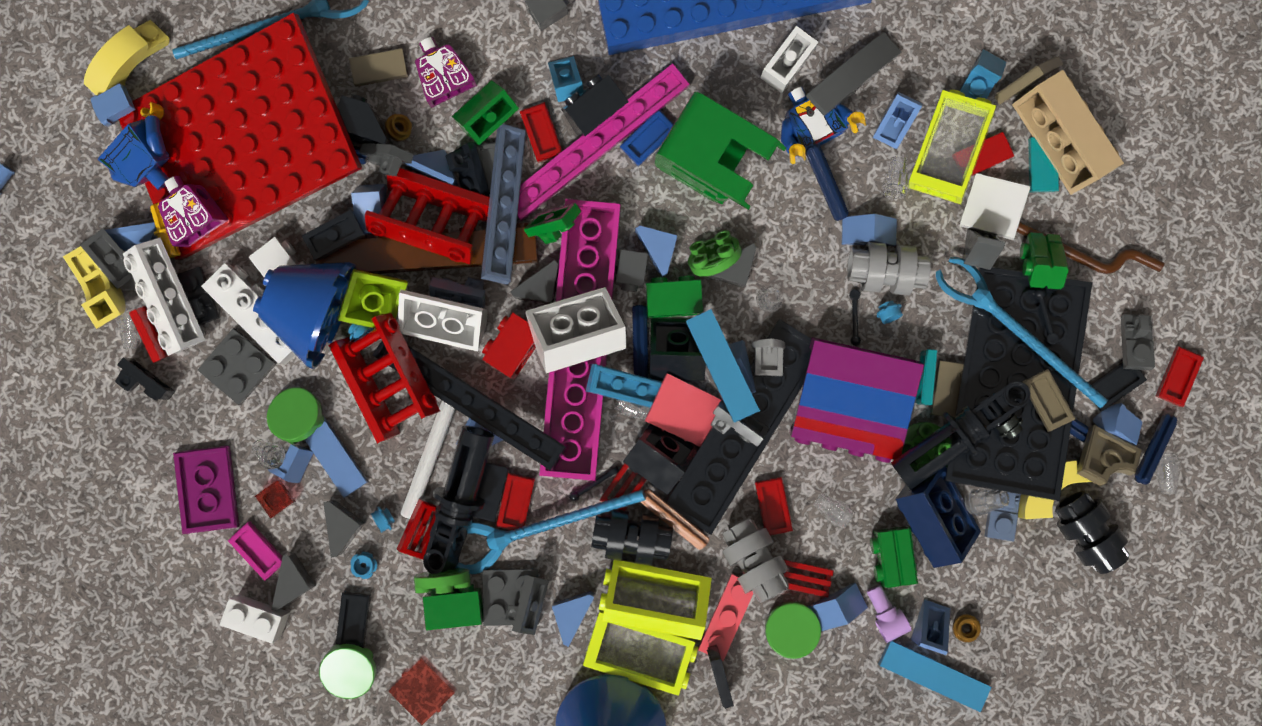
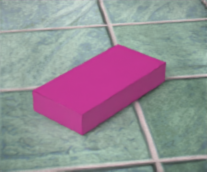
M251 521L247 522L228 540L264 581L269 579L281 567L283 556Z

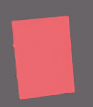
M666 373L645 421L661 428L662 431L665 430L684 439V441H689L700 447L712 428L711 423L715 417L713 411L721 399Z

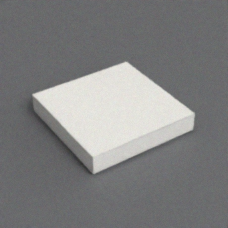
M977 173L960 222V227L1014 240L1030 186Z

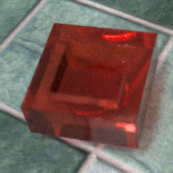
M276 480L255 496L270 518H274L296 502L281 480Z

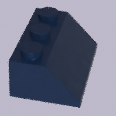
M946 467L940 469L912 490L905 485L895 499L900 511L903 512L912 533L917 537L925 556L929 559L933 568L962 563L981 533L955 483L945 481Z

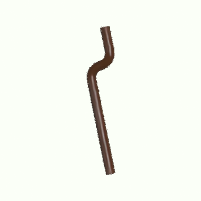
M1022 222L1019 223L1017 233L1025 237L1030 233H1042ZM1063 243L1066 257L1103 274H1111L1118 271L1130 259L1157 272H1160L1165 264L1136 249H1125L1118 253L1112 262L1103 263Z

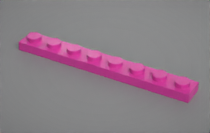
M673 63L627 99L629 102L587 136H581L520 185L517 214L520 221H523L689 87L690 84Z

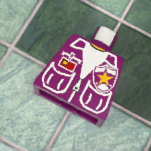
M434 37L426 38L419 43L424 56L416 59L415 64L425 98L431 108L477 86L472 74L449 44L439 48Z
M174 176L165 181L164 184L170 195L159 202L158 208L172 246L189 247L228 221L226 215L203 186L194 184L184 185L180 176Z

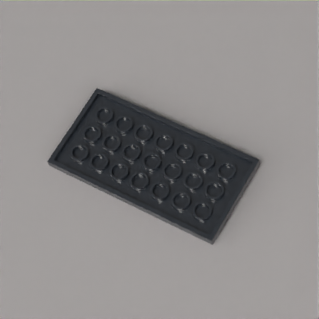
M993 267L991 270L979 268L978 271L983 276L988 290L991 292L996 303L1064 361L1065 364L1071 367L1072 370L1079 374L1093 282L1066 279L1061 290L1048 289L1047 286L1041 288L1045 291L1044 300L1053 332L1059 337L1058 342L1051 345L1046 340L1048 332L1039 300L1034 296V292L1038 288L1029 285L1028 276L1023 275V272ZM973 305L955 416L962 413V408L965 406L973 410L980 402L993 393L996 394L1008 384L1016 381L1023 382L1049 369L1072 413L1077 388L1025 344L1015 333L1002 324L992 313ZM1014 387L1009 390L1008 397L1012 402L1020 403L1024 400V392L1020 388ZM1029 400L1026 405L1014 412L1018 419H1023L1020 425L1022 430L1019 434L1010 439L1007 436L1000 437L999 431L995 427L993 430L988 431L990 439L977 443V457H974L970 451H967V453H963L947 465L946 482L1060 501L1072 421L1048 432L1033 403ZM988 406V408L991 410L994 416L997 417L994 411ZM956 433L952 434L950 447L961 440Z

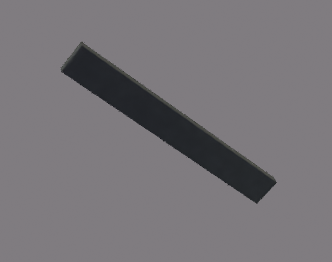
M383 341L380 342L373 353V356L377 359L388 354ZM408 346L434 396L550 471L554 470L567 449L565 445ZM394 363L389 365L391 368L397 371Z

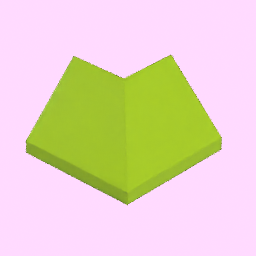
M353 269L339 311L338 321L376 328L371 319L375 316L392 313L396 319L399 307L400 290H406L408 282Z

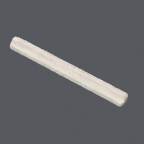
M444 401L440 404V412L436 415L401 510V515L410 519L418 499H422L455 411L453 407Z

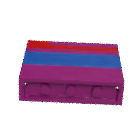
M812 337L809 347L812 351L793 428L789 430L791 437L795 438L794 441L805 445H810L811 441L821 443L822 448L837 451L838 447L848 449V453L854 456L864 457L865 453L875 455V459L881 462L890 463L891 459H897L902 454L924 364L918 360Z

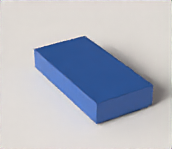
M659 110L640 126L620 146V149L639 167L662 145L674 124Z

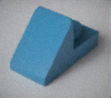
M983 49L959 91L963 92L965 97L987 99L994 85L1001 79L1007 62Z
M574 56L548 62L558 102L564 101L576 91L579 94L584 91Z

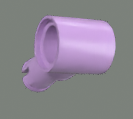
M881 585L866 591L877 612L876 626L886 643L911 631L910 624L900 608L897 609L895 606H892Z

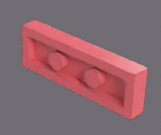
M732 573L698 647L699 651L708 654L707 647L717 645L722 661L726 657L754 594L753 591L745 594L737 580L739 576Z

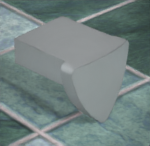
M762 339L752 342V348H755L754 376H783V349H785V342L778 339Z

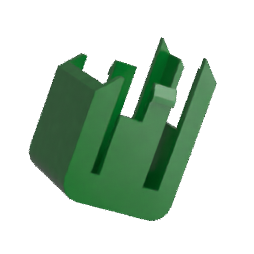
M693 92L657 151L655 166L713 202L722 205L729 198L749 210L751 206L745 202V199L754 185L734 172L747 149L769 161L777 147L785 151L786 147L777 138L699 92Z

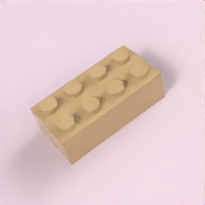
M1064 70L1043 81L1012 104L1031 135L1035 137L1051 161L1070 195L1124 164L1119 156V152L1112 146L1102 126L1097 123L1087 103L1082 100L1072 80L1067 77Z

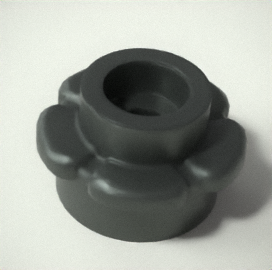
M1014 413L1011 414L1010 418L996 427L999 431V436H1007L1010 439L1019 434L1022 430L1020 425L1023 419H1018Z

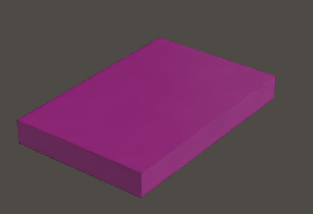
M230 446L173 453L182 535L239 527Z

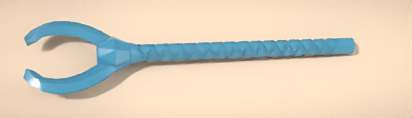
M311 0L302 8L172 49L173 55L176 59H180L190 54H196L206 49L208 50L251 36L292 13L298 14L300 19L307 17L347 18L362 11L369 1L363 0L358 6L347 10H330L327 0Z
M950 257L948 261L963 266L972 275L978 286V289L972 296L953 289L944 280L942 271H936L937 282L946 294L960 302L975 305V307L992 313L1002 324L1015 333L1016 336L1099 408L1107 403L1108 400L996 303L991 292L988 290L983 276L975 266L964 264V259L959 257Z
M642 489L511 531L498 530L488 525L472 523L468 526L467 534L487 536V544L491 550L479 562L472 565L458 563L455 568L469 569L470 574L481 573L483 570L491 567L502 551L517 539L519 540L533 534L548 531L549 529L564 526L565 524L580 521L581 519L593 517L597 514L609 512L613 509L646 500L645 493Z

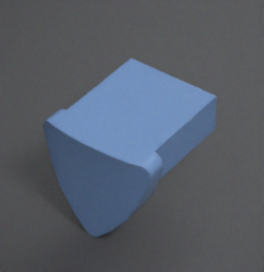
M120 83L98 96L91 97L92 107L97 118L107 127L112 126L118 119L136 110L126 87Z
M1119 403L1110 406L1093 418V422L1098 427L1134 446L1137 445L1142 421L1126 409L1124 404Z
M291 444L281 465L271 463L268 471L287 482L300 483L313 452L305 447Z

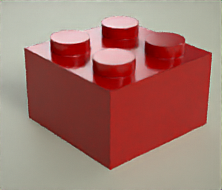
M512 313L510 317L506 315L497 328L500 333L496 339H490L483 348L482 353L485 356L482 360L515 380L536 347L529 323L515 313Z

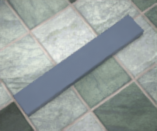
M502 124L497 129L481 279L507 285L511 282L526 130Z

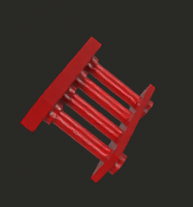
M399 168L397 176L387 175L388 190L391 192L379 214L368 210L365 212L366 231L371 232L375 236H384L448 257L452 261L470 265L472 262V244L468 242L478 221L487 222L490 197ZM402 195L417 199L405 222L390 218ZM427 204L442 208L431 231L416 226ZM453 212L468 216L458 239L442 235Z
M392 313L371 318L376 329L358 340L350 341V337L336 340L328 345L377 444L399 435L400 431L397 424L419 413L421 419L440 412L437 400L431 393ZM382 339L388 354L367 366L360 351ZM394 363L401 378L379 390L372 375ZM406 388L413 403L391 415L384 400Z

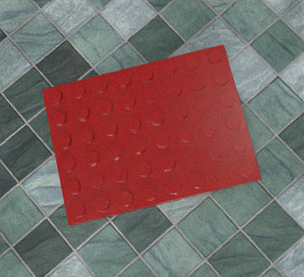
M295 13L284 17L135 99L132 103L136 110L118 119L123 130L130 123L142 119L145 121L146 117H143L140 111L144 107L150 109V102L161 105L164 109V114L159 120L160 130L166 151L169 154V160L160 169L169 178L180 176L184 185L194 184L203 186L228 218L227 222L191 246L179 247L181 255L175 257L176 260L185 259L363 169L301 19ZM150 181L145 183L153 204L161 202L170 195L166 186L161 190H157Z

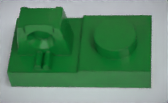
M576 203L539 213L524 228V231L528 237L537 235L545 244L557 242L562 236L561 232H565L574 226V220L581 213V210Z

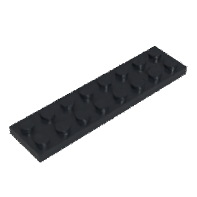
M780 319L773 327L767 339H778L785 342V349H783V376H754V360L750 365L756 392L752 393L760 410L751 416L769 428L764 439L757 447L753 443L744 441L733 427L725 434L712 427L686 472L680 478L666 501L687 520L711 535L804 384L812 351L809 348L811 338Z

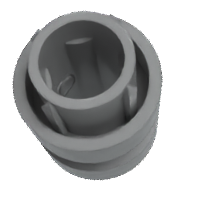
M867 242L864 250L851 249L847 266V280L860 282L862 291L879 293L883 285H890L892 294L910 296L913 288L926 289L930 278L931 260L929 256L918 255L915 246L897 245L893 253L887 252L885 243Z
M750 518L722 534L728 548L722 551L730 567L739 564L744 573L737 580L745 594L753 591L757 601L761 604L789 588V584L783 575L789 571V568L781 555L775 558L772 557L768 547L774 541L766 528L759 530L754 520Z

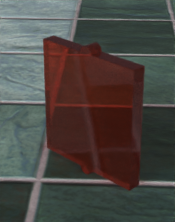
M422 658L408 672H403L402 678L389 690L392 696L421 725L435 712H440L441 706L455 693Z

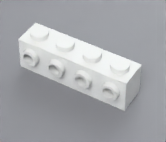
M161 238L134 245L124 252V265L134 278L136 292L146 305L147 317L154 324L158 332L159 344L163 350H166L167 355L175 354L205 341Z
M224 263L201 287L278 364L286 365L295 354L259 318L258 313L253 312L255 301L258 296H263L264 290L257 284L252 286L246 280L249 275L236 264L233 267Z

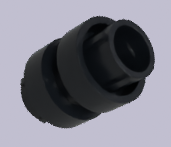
M1079 491L1068 496L1056 506L1055 512L1060 518L1057 522V527L1066 540L1076 539L1078 541V544L1074 547V552L1084 566H1092L1099 574H1106L1127 562L1129 552L1125 545L1128 539L1117 524L1107 525L1106 521L1110 518L1111 514L1101 499L1093 500L1089 493Z
M613 509L612 517L596 515L591 547L606 550L605 559L621 561L622 554L627 553L636 555V564L652 566L653 558L668 560L673 527L659 525V516L643 514L642 520L639 522L628 520L629 511Z

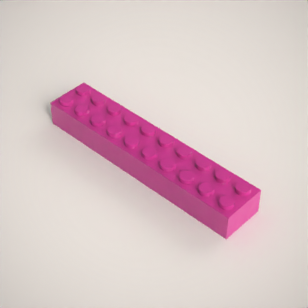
M565 199V206L576 203L581 213L574 220V226L562 232L556 302L606 287L611 299H613L621 204ZM607 355L549 372L544 433L565 445L567 449L553 471L540 464L539 476L596 480L604 396L586 392L591 365L597 364L606 367Z

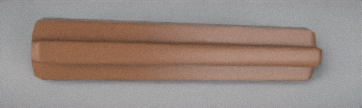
M651 489L644 491L646 500L641 501L644 506L659 516L670 527H673L677 533L698 550L703 549L707 545L709 537Z

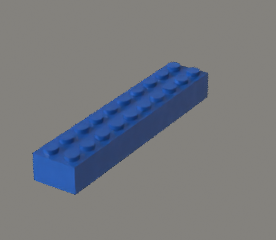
M598 0V7L608 55H614L871 3L872 0Z

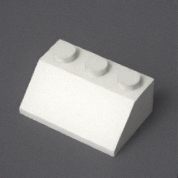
M606 287L526 311L536 351L546 373L626 349V327Z
M400 290L398 324L402 334L473 351L479 350L486 331L487 309Z

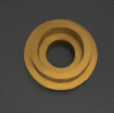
M393 114L387 118L385 130L390 138L395 141H404L410 136L412 124L408 117L402 114Z
M963 614L954 620L952 630L955 637L960 641L972 642L979 637L981 626L974 616ZM965 623L970 624V630L967 633L962 632V626Z

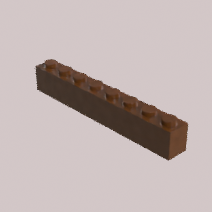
M529 223L516 224L513 264L539 263L537 235L528 237L524 231V228ZM463 227L459 228V232L449 233L448 229H444L442 235L458 239ZM475 228L468 242L472 244V262L470 265L452 261L448 257L384 236L367 239V235L316 261V264L350 262L357 266V270L373 274L482 267L486 230L476 231Z

